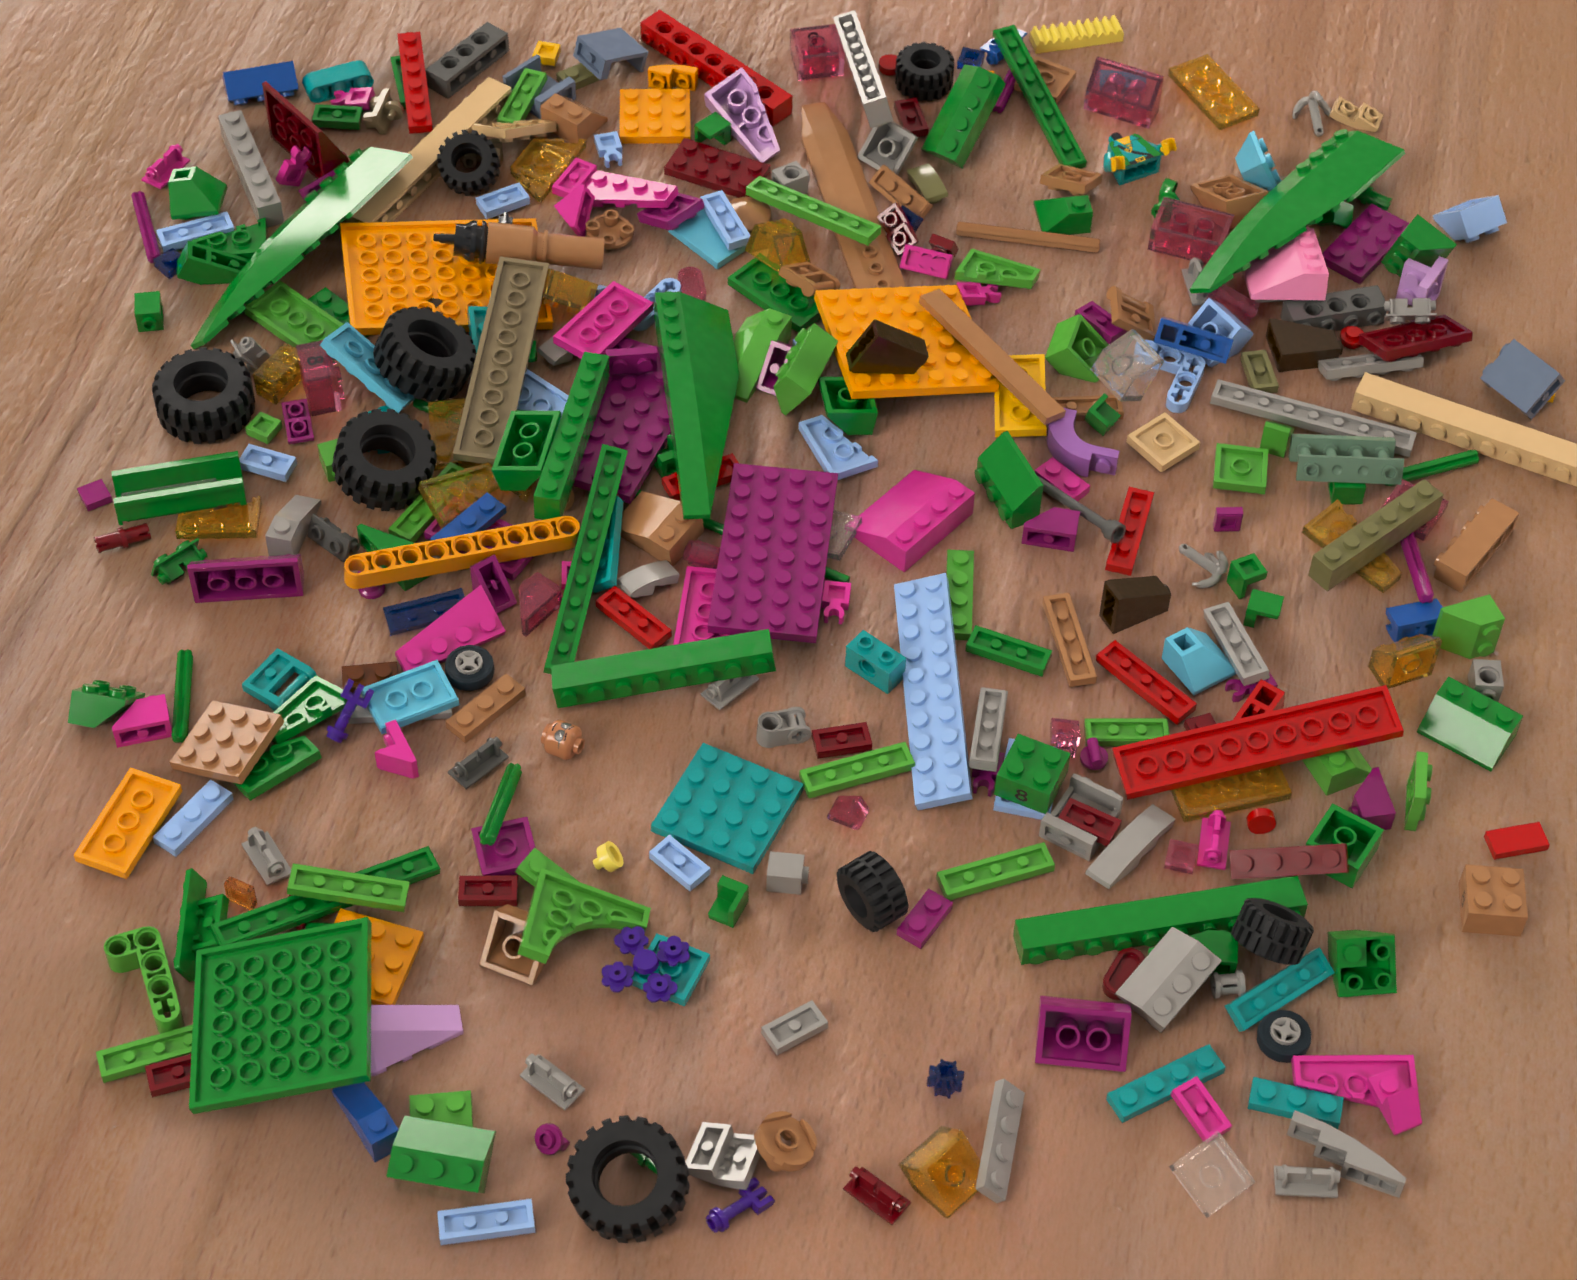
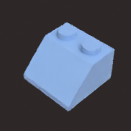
M1499 195L1470 199L1433 215L1434 220L1454 241L1465 239L1466 243L1478 240L1481 233L1487 235L1497 232L1499 230L1498 226L1507 223Z
M1211 298L1205 301L1188 322L1190 325L1234 339L1228 358L1238 354L1254 335L1223 304ZM1202 357L1209 367L1221 363Z

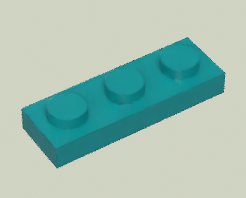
M1253 1077L1247 1109L1292 1119L1295 1110L1338 1129L1344 1097Z

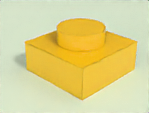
M538 41L532 57L538 54L541 58V64L555 66L561 52V44Z

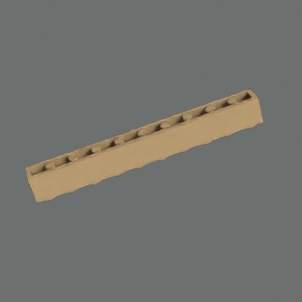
M490 77L482 84H479L468 97L463 99L459 106L452 110L440 124H437L426 137L421 139L416 147L408 152L414 158L348 219L347 223L393 222L441 175L437 165L439 164L437 154H440V145H446L444 140L447 137L452 139V133L456 131L459 135L462 134V130L467 129L468 133L471 134L472 124L492 126V123L497 121V117L510 96L512 88Z
M1366 372L1364 373L1355 392L1351 410L1468 450H1477L1478 453L1577 487L1576 443Z

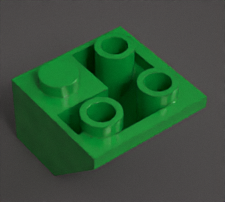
M197 166L173 169L168 181L171 219L189 220L194 217L219 215L228 189L227 184Z
M94 680L92 684H83L82 687L72 690L68 723L92 728L104 725L126 711L136 699L145 698V693L137 692L134 686L120 685L119 688L110 687V682Z
M1364 930L1327 932L1328 961L1335 972L1332 974L1338 997L1397 993L1394 934Z

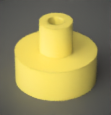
M607 841L597 847V858L593 860L596 869L600 870L604 867L607 871L613 872L623 866L622 854L614 843Z

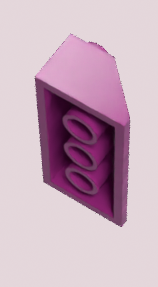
M301 554L191 561L187 564L195 603L304 596V570Z

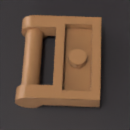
M810 262L783 265L778 274L786 279L787 284L800 287L803 295L806 297L814 296L816 290L840 289V282L837 278Z
M1116 286L1110 287L1107 292V299L1110 300L1112 324L1143 339L1153 340L1156 335L1154 306L1151 303L1141 302L1122 293V290Z

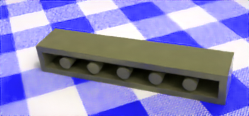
M1423 479L1315 553L1312 557L1308 576L1328 592L1436 517L1444 494Z

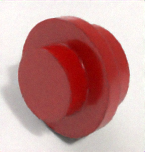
M1356 326L1343 328L1340 333L1342 345L1348 349L1359 348L1361 346L1359 344V334L1364 333V331Z

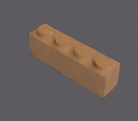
M1493 498L1485 506L1480 505L1473 521L1468 520L1461 530V535L1459 537L1454 536L1447 547V551L1445 553L1440 552L1434 562L1436 570L1433 578L1462 593L1513 532L1519 512Z

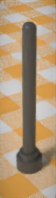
M1038 476L1044 485L1043 492L1071 510L1080 511V516L1101 529L1104 538L1112 543H1117L1123 538L1126 532L1125 525L1117 520L1104 519Z

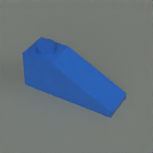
M1164 316L1160 319L1154 338L1155 343L1224 364L1227 363L1234 339Z
M362 1082L336 1087L331 1090L374 1162L390 1155L399 1129L384 1105L368 1086Z

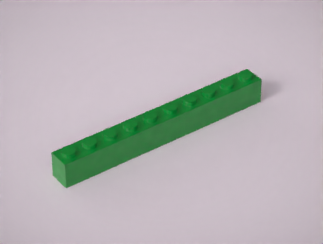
M1298 876L1016 919L1013 937L1021 965L1030 963L1037 965L1055 959L1068 960L1074 956L1087 954L1094 956L1106 951H1121L1124 948L1144 945L1147 947L1155 946L1172 927L1188 936L1207 930H1227L1231 932L1247 898H1261L1278 903L1295 911L1302 917H1305L1308 903Z

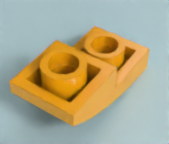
M656 65L648 68L649 88L672 89L673 87L695 91L698 86V68Z

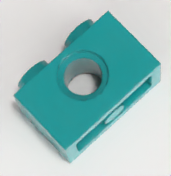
M862 630L846 646L845 667L886 694H889L903 680L902 674L906 668V657L865 630Z

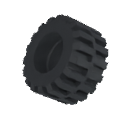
M916 42L912 43V46L907 45L904 47V50H900L896 59L895 84H897L896 88L898 91H901L902 95L909 96V99L917 98L918 101L923 102V100H927L929 102L933 101V99H941L942 96H946L952 89L954 57L951 56L949 50H945V47L937 46L936 43L932 42L931 44Z
M467 129L462 130V134L459 135L457 131L452 133L453 138L449 139L447 137L444 140L446 145H440V154H437V161L439 163L437 165L444 182H446L451 190L454 189L460 195L464 192L465 196H471V192H474L477 196L480 195V190L482 189L485 192L490 189L488 185H494L496 183L495 176L499 177L500 174L498 168L500 167V160L492 141L488 140L487 136L483 133L479 135L475 130H472L471 134L468 133ZM474 153L482 157V162L475 171L463 173L456 170V163L463 155Z
M868 851L838 869L836 876L841 897L853 917L867 930L877 932L907 914L909 906L904 886L893 867L881 855L874 851Z
M1247 898L1244 901L1231 934L1240 945L1260 957L1280 964L1295 965L1300 963L1314 928L1300 914L1283 905L1261 898Z

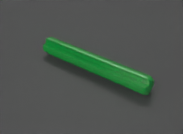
M1469 450L1403 467L1402 483L1477 464L1480 460L1477 450ZM1385 484V485H1386V486H1393V485H1397V484Z
M189 649L179 650L177 653L171 735L175 743H183L188 736L193 655Z
M510 763L505 769L479 834L482 845L488 844L491 846L496 841L522 774L521 766L518 763L515 765Z

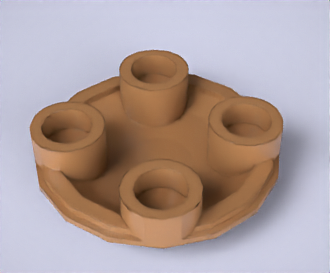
M740 197L730 202L747 231H751L754 234L763 232L764 226L771 219V209L768 204L752 197Z
M606 210L604 214L586 222V236L603 238L605 240L604 249L624 247L631 242L634 235V226L628 220L619 216L616 210Z

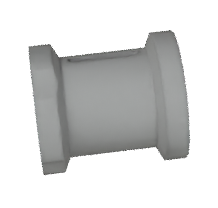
M1236 970L1235 973L1218 975L1217 972L1211 974L1210 984L1214 999L1220 998L1221 995L1238 994V996H1241L1245 993L1246 985L1242 970Z

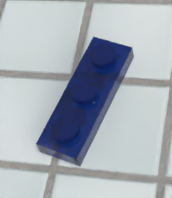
M459 588L383 607L390 636L429 626L465 597L463 589Z

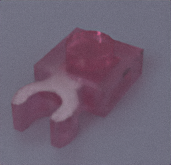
M1051 718V743L1056 744L1058 749L1069 751L1071 758L1076 756L1077 746H1079V721Z

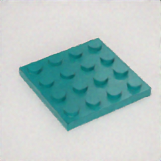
M702 743L652 822L651 832L665 838L671 835L684 846L754 874L802 794L804 784Z

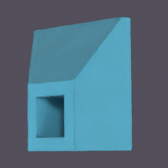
M1252 131L1247 136L1235 160L1245 181L1270 192L1281 182L1277 170H1272L1275 167V163L1271 154H1265L1268 149L1263 137L1258 139L1255 131Z
M1187 627L1165 638L1161 659L1193 695L1236 675L1227 656L1206 633Z

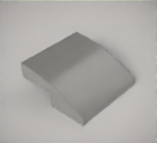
M703 1122L687 1157L686 1164L689 1174L696 1178L724 1187L747 1190L760 1158V1153L756 1147L754 1135L734 1133L731 1124Z

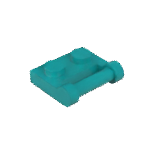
M277 648L242 683V688L244 692L267 704L275 711L315 675L317 676V674L310 666ZM294 673L299 675L279 696L274 695Z

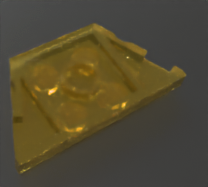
M534 138L510 166L511 175L538 202L542 203L552 190V185L573 160L578 158L584 151L586 140L578 139V143H564L563 138L551 140Z

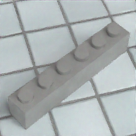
M238 110L218 115L222 139L256 219L266 218L267 228L283 224L284 218L281 201L242 111Z

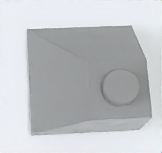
M892 121L885 126L872 128L857 157L877 170L884 164L898 175L918 137Z

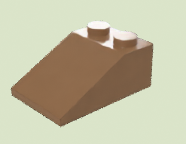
M1232 174L1190 185L1191 191L1215 224L1225 228L1227 231H1232L1248 212L1269 193V191Z
M644 491L639 493L622 514L621 537L660 561L667 560L672 566L680 560L704 532L703 519L683 520L681 501Z

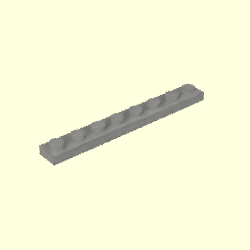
M1219 379L1210 404L1325 435L1394 437L1396 440L1394 453L1410 457L1417 434L1414 431Z

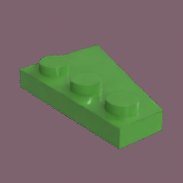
M971 249L957 268L954 280L1032 289L1039 278L1041 269Z

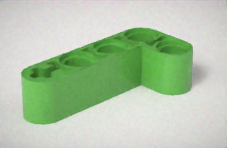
M146 926L109 937L104 944V952L111 970L117 973H125L141 968L159 1033L184 1027V1019L159 931L154 927ZM170 1011L171 1017L165 1018L164 1013Z

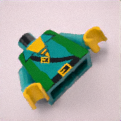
M1113 133L1108 139L1109 144L1107 153L1104 155L1103 170L1106 173L1112 172L1119 185L1158 173L1161 156H1166L1170 154V151L1177 150L1175 139L1167 138L1162 140L1161 144L1156 145L1146 141L1139 134H1132L1123 138L1120 133Z

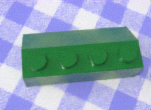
M964 65L921 150L963 169L1006 85L1001 77L979 66Z

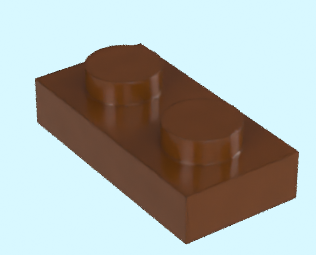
M397 661L342 666V687L344 688L347 680L351 679L354 681L350 692L354 693L358 684L365 687L398 674Z

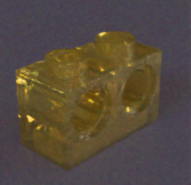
M284 343L253 373L256 394L277 405L308 375L305 352Z

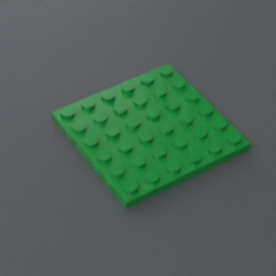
M368 917L196 950L189 1110L193 1114L371 1081L372 923Z

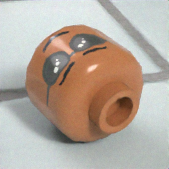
M558 719L552 724L546 725L541 736V743L544 744L546 753L564 760H570L575 754L579 755L582 752L585 739L582 738V731L579 726Z

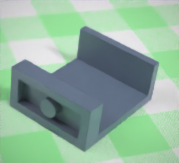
M622 28L579 35L573 56L598 79L604 80L608 79L611 63L627 60L639 72H643L648 51Z
M538 54L503 75V84L510 86L513 90L525 68L541 71L540 56ZM547 75V81L539 96L534 98L535 103L530 113L541 119L540 106L555 93L575 100V80L567 77L558 83Z
M1515 339L1502 347L1498 358L1484 368L1480 377L1489 388L1492 387L1531 420L1565 382V379L1559 372Z

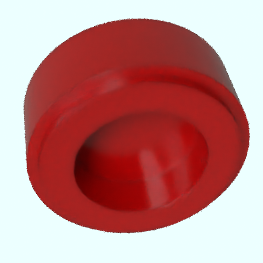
M893 54L882 56L879 59V71L887 76L895 75L897 56Z
M1267 808L1254 809L1246 817L1248 829L1254 834H1266L1276 826L1275 814Z

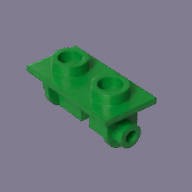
M199 538L191 542L189 540L182 542L177 546L176 551L169 556L163 554L154 561L151 575L154 576L159 573L157 575L158 581L162 585L165 583L170 584L184 575L185 572L180 565L183 564L187 569V564L191 561L205 560L208 557L207 553L203 548L200 550L197 548Z

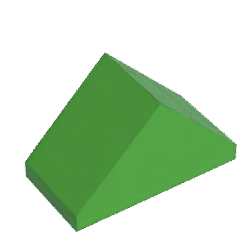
M1266 421L1260 448L1268 449L1269 454L1284 458L1290 444L1291 434L1294 433L1295 428L1273 421Z

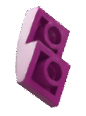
M307 398L281 402L288 444L314 441Z

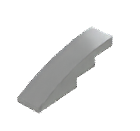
M1154 804L1150 805L1102 851L1086 870L1085 874L1107 889H1110L1138 866L1140 859L1156 846L1158 838L1173 827L1176 818Z
M1294 1110L1287 1136L1316 1145L1313 1156L1342 1166L1340 1177L1400 1198L1406 1177L1386 1160L1353 1137L1325 1122Z

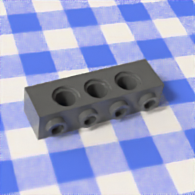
M486 22L425 69L427 87L449 99L509 52L508 33Z
M1378 285L1326 293L1325 300H1284L1280 318L1284 321L1339 331L1348 326L1364 327L1383 324L1387 311H1384L1385 299Z

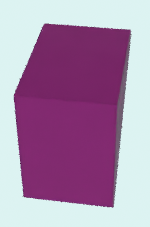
M495 554L470 566L472 589L475 590L478 586L482 585L496 614L517 603Z

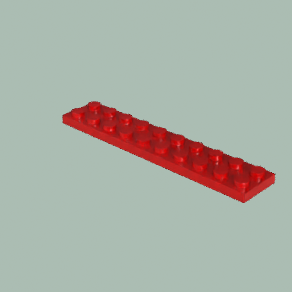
M1387 685L1122 745L1114 747L1112 750L1126 798L1130 800L1403 737L1404 730Z

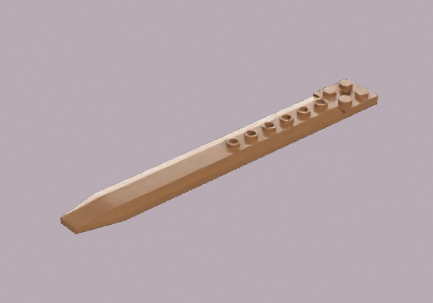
M825 102L802 105V144L823 202L881 225L876 217L879 215L848 131ZM882 225L881 234L868 246L834 232L855 289L906 287Z

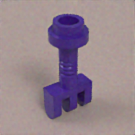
M351 679L347 680L340 694L341 697L347 699L344 709L334 727L328 725L326 729L328 731L326 736L338 743H342L343 739H347L349 734L344 731L357 705L366 709L374 693L373 690L368 689L364 698L360 697L364 688L361 684H358L354 693L350 692L354 681Z
M752 1178L747 1190L739 1189L738 1193L742 1198L723 1210L714 1207L709 1211V1215L706 1216V1222L713 1232H724L729 1228L728 1221L751 1207L759 1215L775 1203V1199L771 1195L765 1197L767 1190L763 1186L756 1189L760 1182L756 1178Z

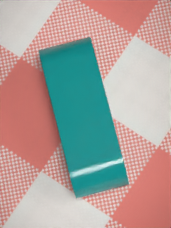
M361 60L307 73L302 79L307 95L314 103L336 99L334 91L341 90L349 93L350 88L372 87L374 83L366 63Z

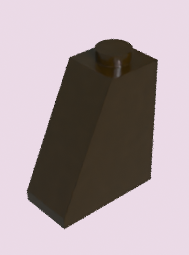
M876 319L872 321L846 353L849 370L853 373L915 374L929 357L924 339Z
M1269 319L1266 339L1278 372L1318 368V360L1339 358V355H1342V343L1340 340H1337L1334 330L1279 319Z
M1157 576L1104 581L1099 616L1110 631L1115 634L1167 612L1171 598L1170 589Z

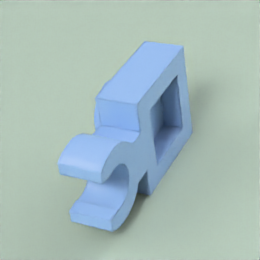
M617 131L594 135V143L599 158L604 157L605 167L610 168V161L613 160L617 161L619 166H622V145Z

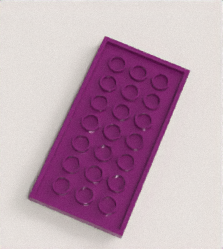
M624 337L612 349L652 345ZM658 347L657 371L609 375V381L573 486L587 491L591 490L602 444L628 450L617 495L625 503L631 504L655 465L657 455L661 454L667 445V435L671 434Z
M734 463L708 621V633L735 635L769 629L771 639L816 643L838 473Z

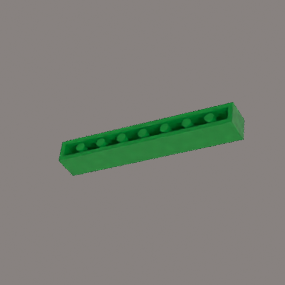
M590 352L583 353L534 493V518L545 520L563 516L609 381L608 355Z
M769 629L551 666L552 690L557 708L776 671Z

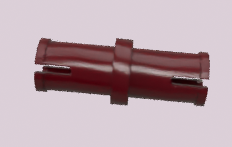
M143 523L127 529L120 527L117 528L116 532L95 536L94 542L97 543L95 546L98 553H102L117 547L124 549L128 547V544L146 539L149 540L151 539V534L148 533L150 530L147 523Z

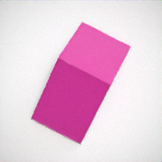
M580 184L554 205L575 234L583 237L586 234V222L589 221L595 198L585 184Z

